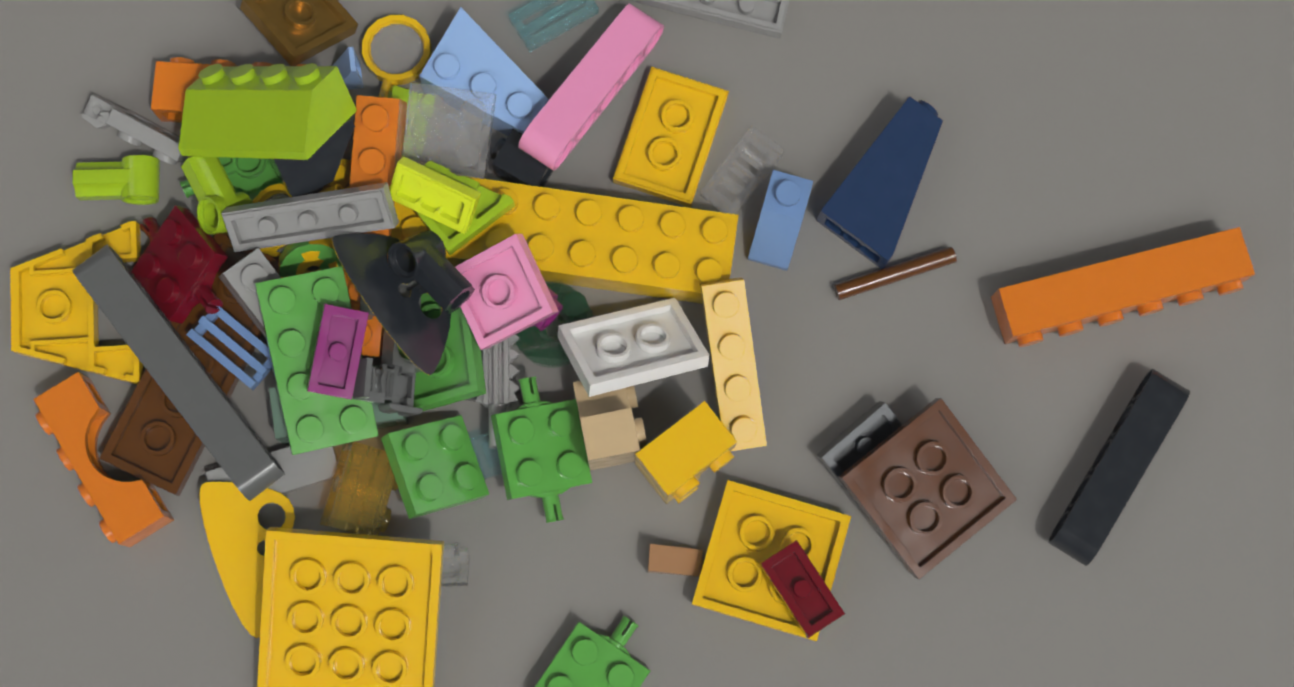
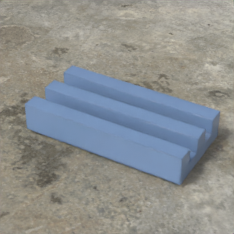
M218 307L220 309L219 312L202 316L194 330L191 329L186 335L254 391L273 369L269 348L226 311ZM218 318H221L268 358L267 361L262 365L213 323ZM207 330L257 371L251 378L204 339L202 337Z

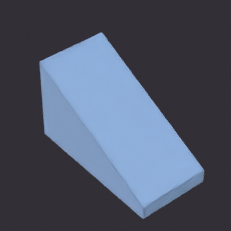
M348 47L332 66L338 67L348 90L364 88L361 63L354 47Z

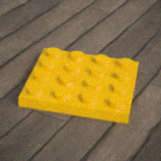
M269 527L266 530L257 687H434L444 541Z

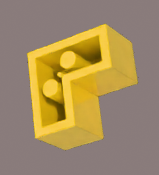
M704 401L635 454V465L665 504L669 503L672 499H675L680 504L699 489L697 486L700 485L698 479L701 473L709 467L715 473L734 458L730 451L735 448L737 441Z

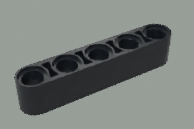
M1151 369L1146 374L1048 540L1049 544L1085 566L1090 564L1105 542L1190 395L1188 389L1155 369Z

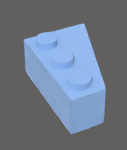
M462 7L458 10L419 75L424 92L506 136H509L512 129L523 134L532 120L549 101L542 91Z

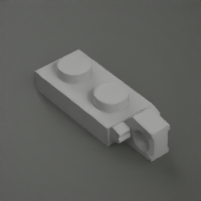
M99 95L90 96L81 117L97 129H106L112 126L119 130L117 136L120 139L136 146H141L144 143L154 148L153 156L172 165H176L177 161H185L187 158L193 157L181 155L178 149L180 136L131 110L117 106Z

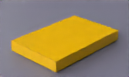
M651 67L613 177V183L691 208L729 91Z

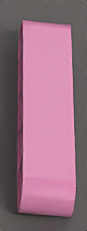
M630 3L626 5L532 120L523 133L518 148L555 171L652 51L663 33L664 25Z

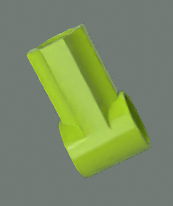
M129 155L123 157L122 162L76 163V167L73 170L75 197L80 201L121 200L134 205L156 204L159 202L160 160L146 155Z
M193 156L187 158L181 166L199 201L197 205V219L202 230L207 234L227 232L221 213L226 207L251 204L252 200L244 192L235 191L218 157Z

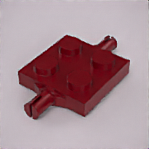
M175 205L161 226L154 217L143 219L142 222L144 224H140V229L150 239V244L140 256L131 272L168 320L183 324L192 309L199 303L208 314L219 312L220 309L218 307H222L223 303L212 291L211 286L217 272L228 256L214 239L202 230L198 220L187 208Z

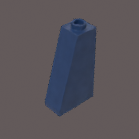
M909 96L825 204L817 218L818 223L880 269L885 268L894 254L943 120L938 117V112L935 108L925 101L919 100L917 102Z

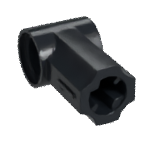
M425 230L394 243L389 248L388 262L394 274L404 280L414 278L447 314L458 310L474 292L475 289L472 287V284L446 259L444 243L433 231Z

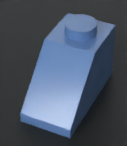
M776 170L772 171L747 260L785 271L788 270L813 185L812 180Z

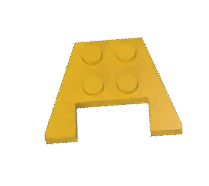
M129 221L120 225L121 228L104 235L101 233L86 238V242L65 250L60 248L10 268L12 352L138 385L144 373V365L128 345L99 347L98 305L72 271L107 244L119 255L123 262H138L141 256L140 224L137 221Z

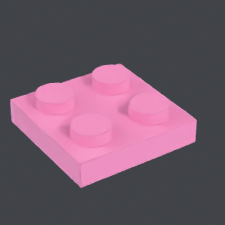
M514 234L455 266L475 289L471 297L460 307L480 350L488 349L559 312L523 234Z

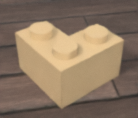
M581 381L573 382L590 471L635 462V454L643 449L647 443L642 417L636 419L633 417L632 408L638 407L635 387L630 386L589 397Z

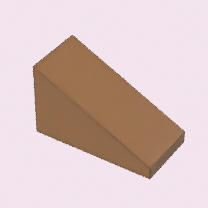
M650 544L648 573L699 577L702 569L703 550Z

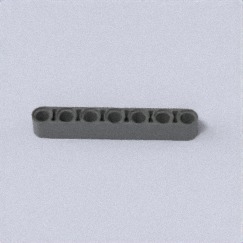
M108 244L72 270L82 286L234 485L249 501L285 475L276 459L123 260Z

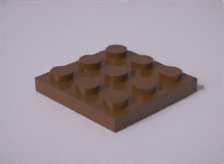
M935 398L838 476L916 579H921L1017 500L942 398Z

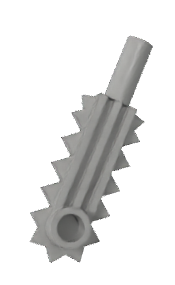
M513 335L488 349L481 350L486 394L478 396L475 402L489 407V448L497 449L491 415L506 412V407H511V403L518 401L515 393L520 387L511 381L512 378L520 373V370L511 364L520 356L518 352L511 348L520 339L517 335Z

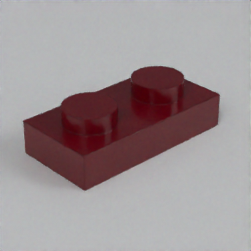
M797 540L759 564L807 638H810L845 615L843 609Z

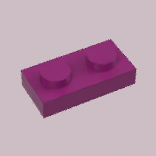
M328 304L323 305L307 386L308 392L352 400L369 315L368 312Z

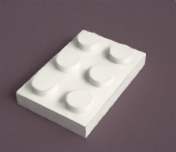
M676 298L558 325V339L589 397L708 367L709 353Z

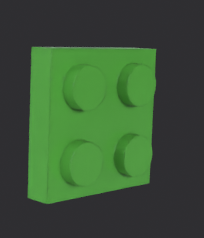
M462 415L391 432L381 438L409 519L476 501L489 495Z

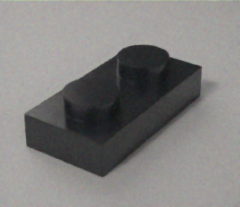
M879 401L817 454V457L838 484L847 490L838 476L901 427L902 423L885 402Z

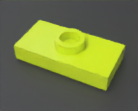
M404 156L397 162L389 189L393 201L463 234L471 227L481 196V192Z

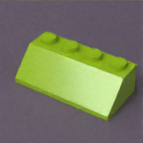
M314 63L303 66H285L284 64L253 66L252 64L222 67L221 64H213L201 70L198 74L199 78L186 89L178 149L182 156L308 160L357 109L337 66H317Z

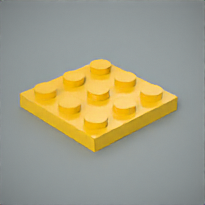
M727 480L691 605L816 642L819 632L810 638L805 636L759 564L797 540L831 591L851 516Z

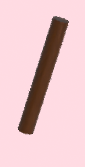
M948 247L835 284L834 291L838 300L852 297L957 262L956 254L952 247Z

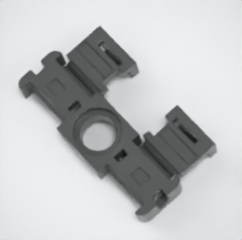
M412 281L408 285L400 284L398 291L403 297L407 298L411 295V289L419 285V283ZM360 297L359 311L368 312V320L373 319L375 315L363 298ZM420 297V299H419L420 308H421V297ZM384 329L381 365H379L378 369L372 365L373 358L366 357L360 359L353 399L382 404L378 405L382 413H398L399 416L404 417L420 414L423 409L413 406L416 373L422 371L410 359L407 360L399 354L397 344Z

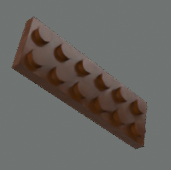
M222 233L216 234L214 241L228 257L215 276L211 286L212 291L222 301L223 306L221 308L260 340L262 333L218 277L256 249L234 252L230 237ZM263 253V255L266 257V259L269 261V263L272 265L275 271L279 274V260ZM199 303L192 309L183 324L172 321L170 323L230 399L239 379L186 335L191 329L194 330L202 316L208 314ZM218 318L213 323L250 355L253 354L255 347L221 318ZM208 330L203 334L202 337L240 369L245 370L248 363ZM145 369L99 459L176 496H180L205 445L147 369Z

